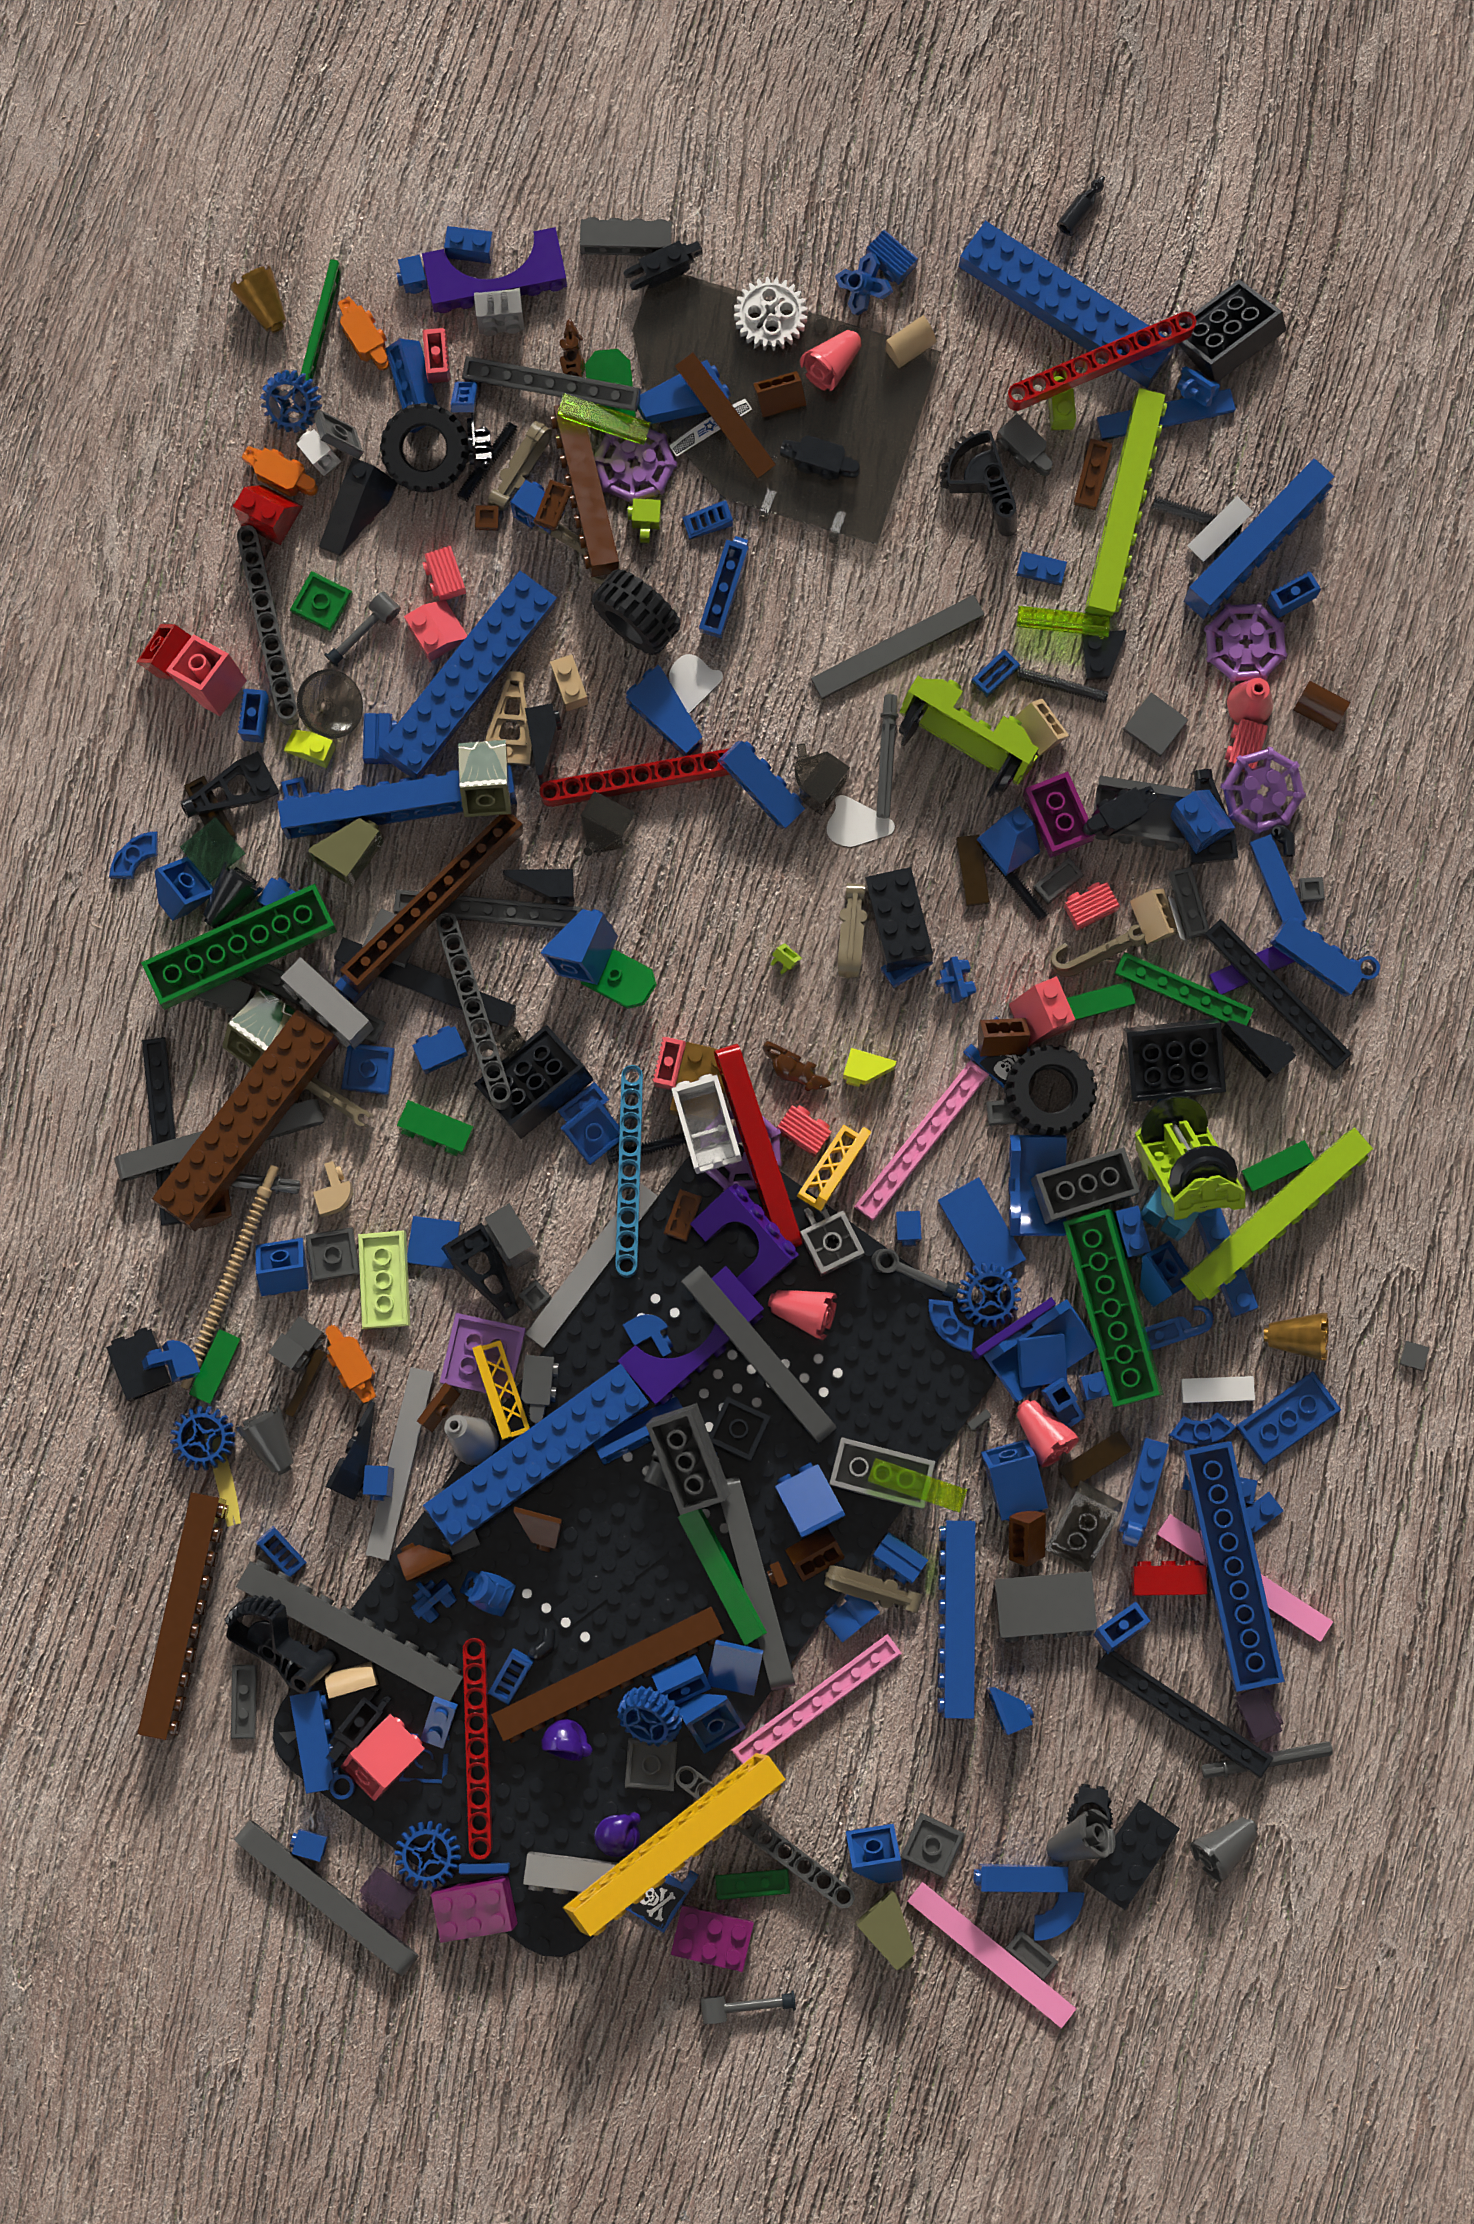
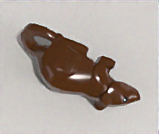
M570 318L566 322L564 339H561L559 342L564 351L563 356L560 357V365L564 374L583 377L585 360L582 356L580 343L583 337L579 334Z
M766 1041L764 1043L763 1051L772 1060L774 1072L780 1079L798 1082L805 1086L806 1091L831 1086L827 1078L816 1075L812 1071L816 1068V1064L810 1061L804 1064L800 1062L801 1056L772 1042ZM771 1049L779 1051L780 1054L773 1052Z

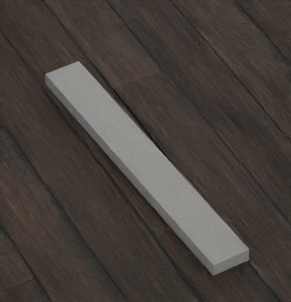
M641 1183L639 1222L658 1198V1195ZM634 1190L626 1199L627 1201L634 1199L636 1195ZM617 1212L525 1333L526 1336L542 1348H546L616 1254ZM629 1212L623 1214L621 1218L624 1224H631L635 1220V1216ZM625 1236L624 1238H622V1240H621V1246H622V1244L625 1242V1240L628 1238V1236Z
M410 1368L387 1466L394 1468L392 1497H385L384 1501H378L365 1554L367 1556L390 1560L422 1425L417 1420L427 1407L434 1372Z

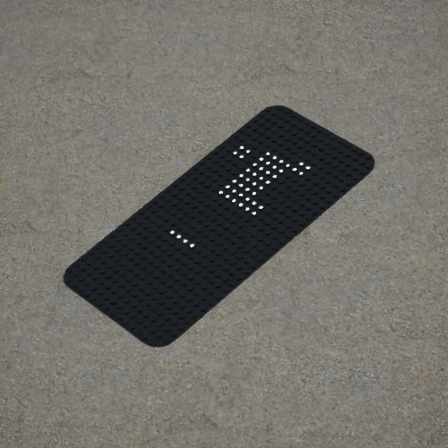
M738 1144L739 1151L742 1157L745 1151L743 1146ZM691 1156L683 1162L639 1222L638 1268L635 1275L628 1278L619 1275L615 1265V1254L540 1356L554 1357L555 1363H559L558 1378L553 1377V1387H557L556 1401H551V1407H546L544 1418L619 1365L618 1360L634 1347L623 1324L637 1316L645 1314L654 1315L667 1324L668 1329L662 1332L661 1335L667 1334L673 1347L670 1348L672 1354L666 1357V1359L684 1356L697 1349L709 1337L715 1322L681 1281L698 1266H701L710 1278H713L727 1266L737 1278L757 1258L759 1253L758 1238L748 1225L741 1222H730L715 1237L706 1242L693 1227L686 1242L664 1235L680 1189L702 1197L695 1219L724 1192V1188L706 1172L696 1174ZM724 1166L716 1168L723 1176L728 1177L729 1172ZM780 1171L799 1231L811 1226L804 1213V1210L807 1208L813 1212L817 1223L824 1220L818 1209L797 1197L802 1186ZM748 1173L735 1174L733 1181L751 1180ZM756 1189L746 1190L749 1198L763 1209L758 1191ZM806 1190L805 1193L817 1199L815 1195ZM827 1204L825 1205L830 1217L838 1213ZM850 1221L849 1223L865 1252L863 1257L821 1277L802 1240V1245L795 1247L799 1256L766 1287L753 1295L764 1308V1312L761 1313L763 1318L752 1327L836 1425L837 1428L818 1444L731 1341L725 1345L728 1349L718 1358L713 1355L707 1361L709 1363L707 1368L701 1373L695 1371L689 1377L691 1381L683 1389L677 1387L671 1392L672 1398L677 1397L683 1408L697 1403L708 1434H710L726 1397L771 1416L751 1462L714 1445L713 1447L715 1452H717V1458L725 1479L739 1476L790 1664L826 1616L825 1612L834 1605L842 1593L824 1584L825 1574L828 1572L829 1567L804 1582L794 1568L785 1549L806 1537L800 1538L775 1489V1486L778 1485L777 1480L787 1474L793 1477L800 1473L799 1468L812 1463L813 1466L819 1465L829 1484L841 1437L932 1460L936 1463L990 1389L997 1376L984 1356L975 1360L971 1352L954 1348L939 1336L930 1319L928 1300L953 1302V1310L958 1320L964 1325L974 1328L972 1351L995 1336V1330L989 1324L987 1327H983L981 1321L977 1325L974 1324V1317L968 1320L965 1317L968 1311H960V1307L964 1304L958 1303L957 1298L951 1301L950 1297L942 1294V1291L900 1272L881 1273L876 1271L871 1263L873 1254L879 1249L888 1248ZM628 1236L622 1247H632L634 1239ZM830 1238L826 1246L835 1249L838 1242ZM887 1254L882 1255L880 1258V1263L884 1268L890 1264V1257ZM899 1257V1262L912 1267L910 1264H908L906 1261ZM624 1260L620 1264V1269L623 1272H629L633 1268V1263L630 1260ZM777 1290L830 1292L836 1294L837 1298H834L833 1302L837 1303L831 1328H825L823 1334L827 1335L826 1338L823 1340L817 1339L771 1313V1307H768L770 1295L776 1293ZM652 1338L637 1346L651 1356L663 1358ZM522 1379V1380L520 1381V1383L517 1385V1390H518L520 1399H521L523 1379ZM638 1385L637 1387L648 1400L649 1404L646 1408H644L642 1411H640L632 1418L656 1407V1405L650 1400V1398L643 1392V1390ZM511 1394L510 1399L508 1398L503 1404L504 1407L512 1410L516 1402L514 1395ZM521 1399L529 1426L531 1428L535 1425V1423H533L529 1419L530 1405H526L525 1402ZM517 1406L514 1412L520 1414ZM504 1410L506 1418H508L510 1412ZM513 1414L508 1423L511 1432L524 1428L522 1418ZM495 1416L490 1423L497 1429L499 1435V1446L497 1451L493 1452L495 1454L519 1436L502 1440ZM652 1441L603 1465L593 1445L476 1529L475 1533L480 1546L454 1556L455 1562L413 1582H408L405 1579L397 1557L398 1554L402 1553V1547L414 1543L415 1546L421 1545L452 1556L451 1552L446 1553L441 1540L445 1538L440 1531H437L435 1524L426 1511H424L390 1556V1560H387L351 1609L356 1612L354 1617L362 1621L365 1617L377 1624L375 1628L379 1631L384 1632L387 1629L397 1634L396 1640L405 1644L407 1640L419 1647L418 1652L425 1656L427 1652H430L440 1658V1664L447 1667L450 1663L461 1669L460 1675L464 1676L463 1645L472 1638L482 1640L487 1649L488 1692L513 1648L529 1656L528 1651L530 1647H536L542 1642L543 1628L555 1629L554 1650L543 1660L536 1661L534 1659L509 1706L709 1607H712L724 1634L720 1635L721 1641L745 1646L685 1530L684 1537L686 1540L678 1546H673L668 1554L637 1577L632 1571H625L621 1576L625 1586L618 1591H610L603 1603L575 1624H573L572 1618L568 1615L560 1617L559 1622H557L551 1614L555 1607L586 1584L591 1590L600 1589L602 1581L598 1575L605 1570H613L619 1559L648 1537H650V1542L654 1546L662 1545L664 1535L658 1532V1530L666 1524L668 1526H675L678 1523V1515L680 1513L672 1493L644 1482L655 1450ZM461 1461L442 1488L446 1489L478 1465L471 1466ZM879 1470L877 1472V1477L879 1479H884L886 1477V1472L884 1470ZM831 1487L845 1513L843 1518L827 1525L845 1557L832 1566L858 1572L905 1505ZM721 1502L713 1504L719 1515L709 1523L743 1586ZM514 1507L562 1519L564 1523L557 1549L551 1548L550 1553L536 1549L537 1544L532 1543L513 1512ZM709 1507L702 1508L706 1518L710 1520L712 1517L711 1509ZM646 1551L638 1552L636 1562L642 1566L647 1565L650 1561L649 1554ZM778 1561L788 1583L778 1588L777 1584H771L767 1571L771 1570L769 1565ZM469 1571L480 1574L481 1571L493 1573L516 1585L503 1616L493 1615L477 1608L468 1601V1596L460 1593L462 1584ZM444 1578L451 1586V1591L456 1601L447 1608L440 1600L435 1603L433 1607L439 1615L431 1623L422 1617L418 1618L411 1608L417 1602L413 1595L420 1590L416 1583L420 1581L425 1585L432 1580L437 1585ZM473 1579L469 1582L468 1590L473 1588L475 1584ZM580 1595L574 1598L573 1606L577 1610H583L587 1607L588 1602L584 1596ZM330 1638L323 1646V1648L332 1651L336 1657V1664L327 1674L371 1662L369 1659ZM758 1639L752 1642L751 1644L746 1645L748 1647L760 1649ZM473 1642L469 1645L468 1651L470 1655L477 1656L480 1654L481 1646L479 1643ZM706 1642L699 1645L700 1651L694 1654H696L708 1679L715 1643L708 1646ZM683 1653L676 1658L679 1662L687 1658V1656ZM763 1657L754 1696L712 1686L711 1689L701 1693L727 1696L745 1727L772 1691ZM512 1659V1662L521 1666L522 1668H525L524 1665ZM373 1662L379 1685H376L379 1690L370 1702L378 1707L384 1697L388 1696L391 1699L383 1708V1713L358 1745L390 1714L394 1718H399L409 1733L418 1734L421 1738L435 1696ZM663 1664L655 1667L654 1669L656 1672L664 1669L665 1667ZM473 1667L469 1671V1677L473 1681H478L482 1676V1671L478 1667ZM509 1667L507 1668V1671L518 1677L521 1675ZM641 1674L632 1678L634 1683L623 1689L619 1685L610 1689L612 1694L601 1700L596 1696L588 1700L590 1705L578 1711L575 1707L567 1710L568 1716L562 1719L574 1720L581 1725L587 1735V1743L592 1748L591 1755L583 1756L579 1761L566 1760L542 1749V1738L548 1727L555 1722L554 1718L545 1721L546 1727L533 1732L532 1729L522 1732L524 1737L513 1743L509 1739L503 1741L491 1714L508 1707V1705L488 1694L493 1848L490 1855L485 1859H475L469 1852L464 1679L452 1700L458 1706L448 1734L450 1738L446 1741L444 1748L421 1741L422 1746L429 1750L434 1758L432 1760L430 1754L423 1751L417 1758V1763L423 1769L417 1767L415 1762H413L376 1801L356 1782L353 1795L346 1799L335 1798L331 1794L330 1789L319 1791L395 1850L402 1851L403 1848L399 1847L396 1843L397 1841L406 1842L402 1837L403 1832L410 1836L412 1835L409 1831L410 1826H414L416 1831H419V1822H423L424 1829H427L428 1822L432 1821L433 1829H436L438 1823H441L442 1828L440 1832L443 1833L447 1828L451 1830L447 1835L448 1839L452 1836L457 1837L451 1844L452 1846L460 1845V1849L453 1852L454 1854L461 1855V1859H453V1863L458 1865L461 1863H510V1872L508 1874L460 1875L459 1868L453 1869L450 1867L449 1870L453 1872L454 1876L450 1878L446 1874L443 1875L447 1881L443 1886L508 1875L518 1923L512 1931L505 1933L523 1947L541 1956L563 1957L579 1951L594 1935L590 1937L580 1932L563 1909L566 1904L577 1896L578 1891L569 1890L568 1894L553 1893V1888L545 1887L543 1891L529 1890V1885L523 1884L527 1854L529 1852H538L619 1863L627 1856L613 1857L606 1855L599 1850L595 1843V1830L603 1819L612 1815H630L633 1812L639 1814L641 1821L637 1825L640 1833L638 1848L687 1809L694 1799L691 1794L677 1784L676 1780H674V1791L625 1788L628 1740L632 1738V1734L625 1732L626 1727L620 1725L621 1720L617 1717L619 1704L623 1696L633 1688L638 1689L640 1686H643L645 1689L652 1687L653 1691H658L652 1675L643 1678ZM324 1676L309 1691L322 1690V1695L326 1694L328 1709H325L326 1719L331 1720L333 1733L329 1734L330 1739L362 1698H366L374 1686L329 1699ZM502 1677V1680L513 1686L516 1684L506 1677ZM497 1686V1689L503 1691L504 1693L508 1695L511 1693V1691L503 1688L502 1686ZM291 1689L282 1701L274 1718L273 1741L282 1761L292 1772L303 1779L297 1737L288 1744L279 1733L295 1731L290 1696L301 1693ZM473 1692L470 1695V1702L475 1706L481 1704L483 1700L481 1693ZM474 1716L471 1719V1727L474 1730H480L483 1727L482 1718ZM682 1719L681 1729L676 1738L673 1739V1741H677L675 1773L679 1767L686 1765L694 1768L708 1779L742 1731L704 1754ZM475 1741L471 1746V1750L475 1755H481L484 1751V1745L480 1741ZM342 1753L334 1762V1767L339 1768L340 1774H347L341 1768V1765L347 1758ZM443 1754H448L447 1775L442 1778ZM475 1766L472 1770V1776L477 1780H481L485 1776V1770L481 1766ZM684 1770L680 1773L679 1779L681 1783L688 1784L692 1781L693 1774L691 1771ZM403 1775V1778L440 1779L442 1783H425L417 1779L406 1782L399 1781V1778ZM344 1778L338 1779L335 1783L336 1792L340 1795H346L350 1790L348 1780ZM476 1791L473 1794V1801L476 1804L482 1805L485 1802L486 1796L482 1791ZM476 1816L473 1822L474 1826L479 1830L484 1829L487 1824L483 1816ZM420 1835L411 1844L425 1847L432 1835ZM438 1838L436 1850L438 1854L447 1859L446 1846ZM477 1841L474 1849L476 1853L483 1855L487 1852V1845L483 1841ZM431 1847L425 1852L421 1851V1855L424 1856L423 1860H425L424 1864L430 1858L434 1859V1854H431L433 1852ZM408 1851V1859L419 1866L418 1857ZM431 1863L425 1872L428 1875H435L442 1871L445 1866Z

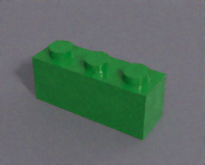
M410 1100L407 1101L397 1124L398 1129L402 1130L400 1134L411 1139H414V1136L422 1138V1143L433 1148L439 1145L445 1148V1153L455 1157L458 1154L465 1155L475 1132L474 1126Z

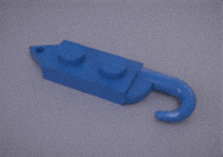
M1202 1305L1194 1306L1193 1309L1195 1311L1200 1310L1206 1315L1205 1322L1194 1327L1182 1316L1145 1327L1151 1350L1207 1332L1212 1327L1214 1321L1211 1310Z

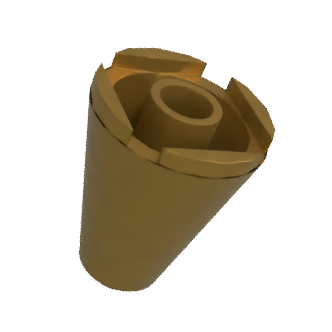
M270 265L266 269L264 266L256 268L241 276L242 282L239 284L235 280L230 285L232 292L266 331L276 333L285 327L283 324L286 322V317Z
M1318 1313L1269 1323V1328H1264V1342H1268L1269 1347L1327 1361L1328 1313Z

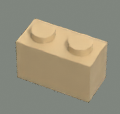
M573 655L550 661L551 670L566 712L588 705L587 695Z

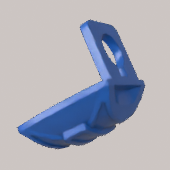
M469 1571L462 1584L460 1593L468 1596V1601L477 1608L493 1615L503 1616L516 1585L493 1573L481 1571L480 1574ZM473 1579L475 1584L473 1588L468 1590L469 1582Z

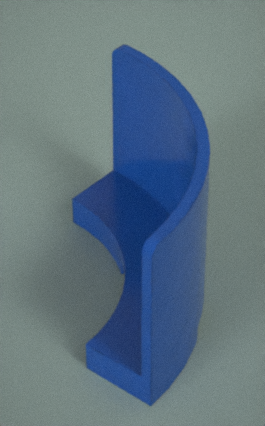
M1010 1135V1177H1008L1010 1236H1066L1063 1224L1066 1218L1045 1224L1030 1179L1037 1174L1066 1166L1067 1136Z
M1067 1299L983 1355L1015 1402H1019L1042 1386L1025 1388L1020 1386L1017 1339L1057 1333L1064 1334L1067 1368L1097 1349L1095 1339Z

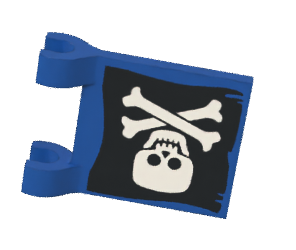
M972 1044L963 1051L969 1059L987 1072L1003 1089L1007 1082L1008 1072L1012 1069L1014 1063L1023 1056L980 1057L979 1050Z
M690 1870L683 1882L668 1874L665 1876L666 1881L655 1889L653 1887L645 1893L646 1897L641 1902L635 1905L632 1903L626 1910L664 1933L699 1874Z

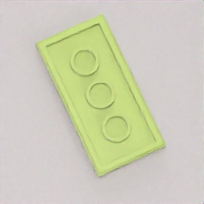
M406 1231L358 1234L362 1329L410 1326Z

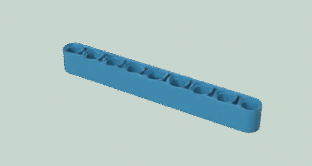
M628 1065L623 1069L621 1075L615 1265L619 1275L626 1278L635 1275L638 1268L643 1073L636 1065ZM629 1072H636L639 1075V1079L631 1083L626 1080V1075ZM629 1095H635L639 1100L636 1105L628 1106L625 1103V1099ZM630 1118L638 1122L637 1127L632 1130L624 1126L625 1121ZM628 1142H634L637 1145V1149L633 1153H627L623 1149L624 1145ZM628 1165L636 1168V1173L632 1177H627L623 1174V1169ZM626 1189H632L636 1195L634 1199L627 1201L622 1197L623 1192ZM632 1213L635 1216L633 1223L624 1224L621 1221L623 1214ZM625 1236L632 1237L634 1239L633 1246L630 1248L622 1247V1238ZM624 1260L632 1261V1270L623 1272L620 1269L621 1262Z

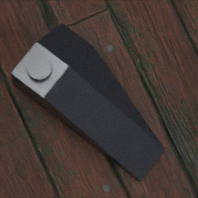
M353 457L337 495L319 548L341 556L359 537L362 530L375 520V516L388 506L398 483L376 466Z
M373 1401L369 1403L356 1428L357 1436H353L346 1446L345 1453L347 1456L339 1458L325 1486L356 1502L358 1498L362 1499L364 1497L365 1465L370 1464L378 1406Z

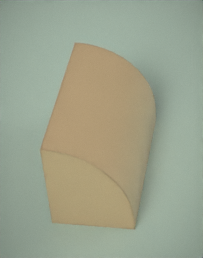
M922 315L886 340V352L898 368H901L936 344L934 331L926 317Z
M1043 699L1031 702L1015 716L1016 719L1022 722L1021 726L1025 729L1032 744L1039 748L1037 752L1039 756L1053 749L1069 736Z
M1164 889L1150 890L1130 901L1141 931L1145 934L1147 944L1166 939L1178 933L1173 912Z
M372 1661L325 1675L329 1699L379 1685Z

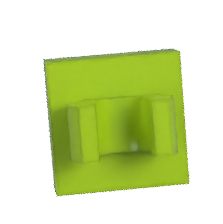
M784 943L773 952L772 956L775 958L771 961V966L781 962L783 969L780 973L784 974L795 967L802 957Z

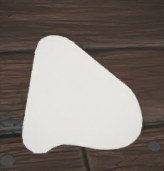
M686 654L677 659L669 672V681L688 713L723 679V674L720 670L710 669L703 660L692 654Z
M839 795L835 798L836 809L827 824L829 838L833 842L847 847H853L888 836L895 829L894 822L891 819L878 818L875 810L844 795Z

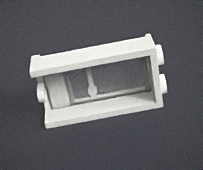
M712 1074L704 1075L698 1081L691 1083L683 1081L676 1084V1087L671 1088L696 1174L742 1161L718 1076H713Z

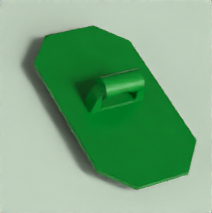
M619 349L596 350L585 363L586 378L633 387L630 359ZM589 403L590 421L603 433L607 430L610 432L630 425L636 418V412Z
M615 949L612 950L597 985L580 981L587 988L627 1009L645 1005L657 986L651 968Z

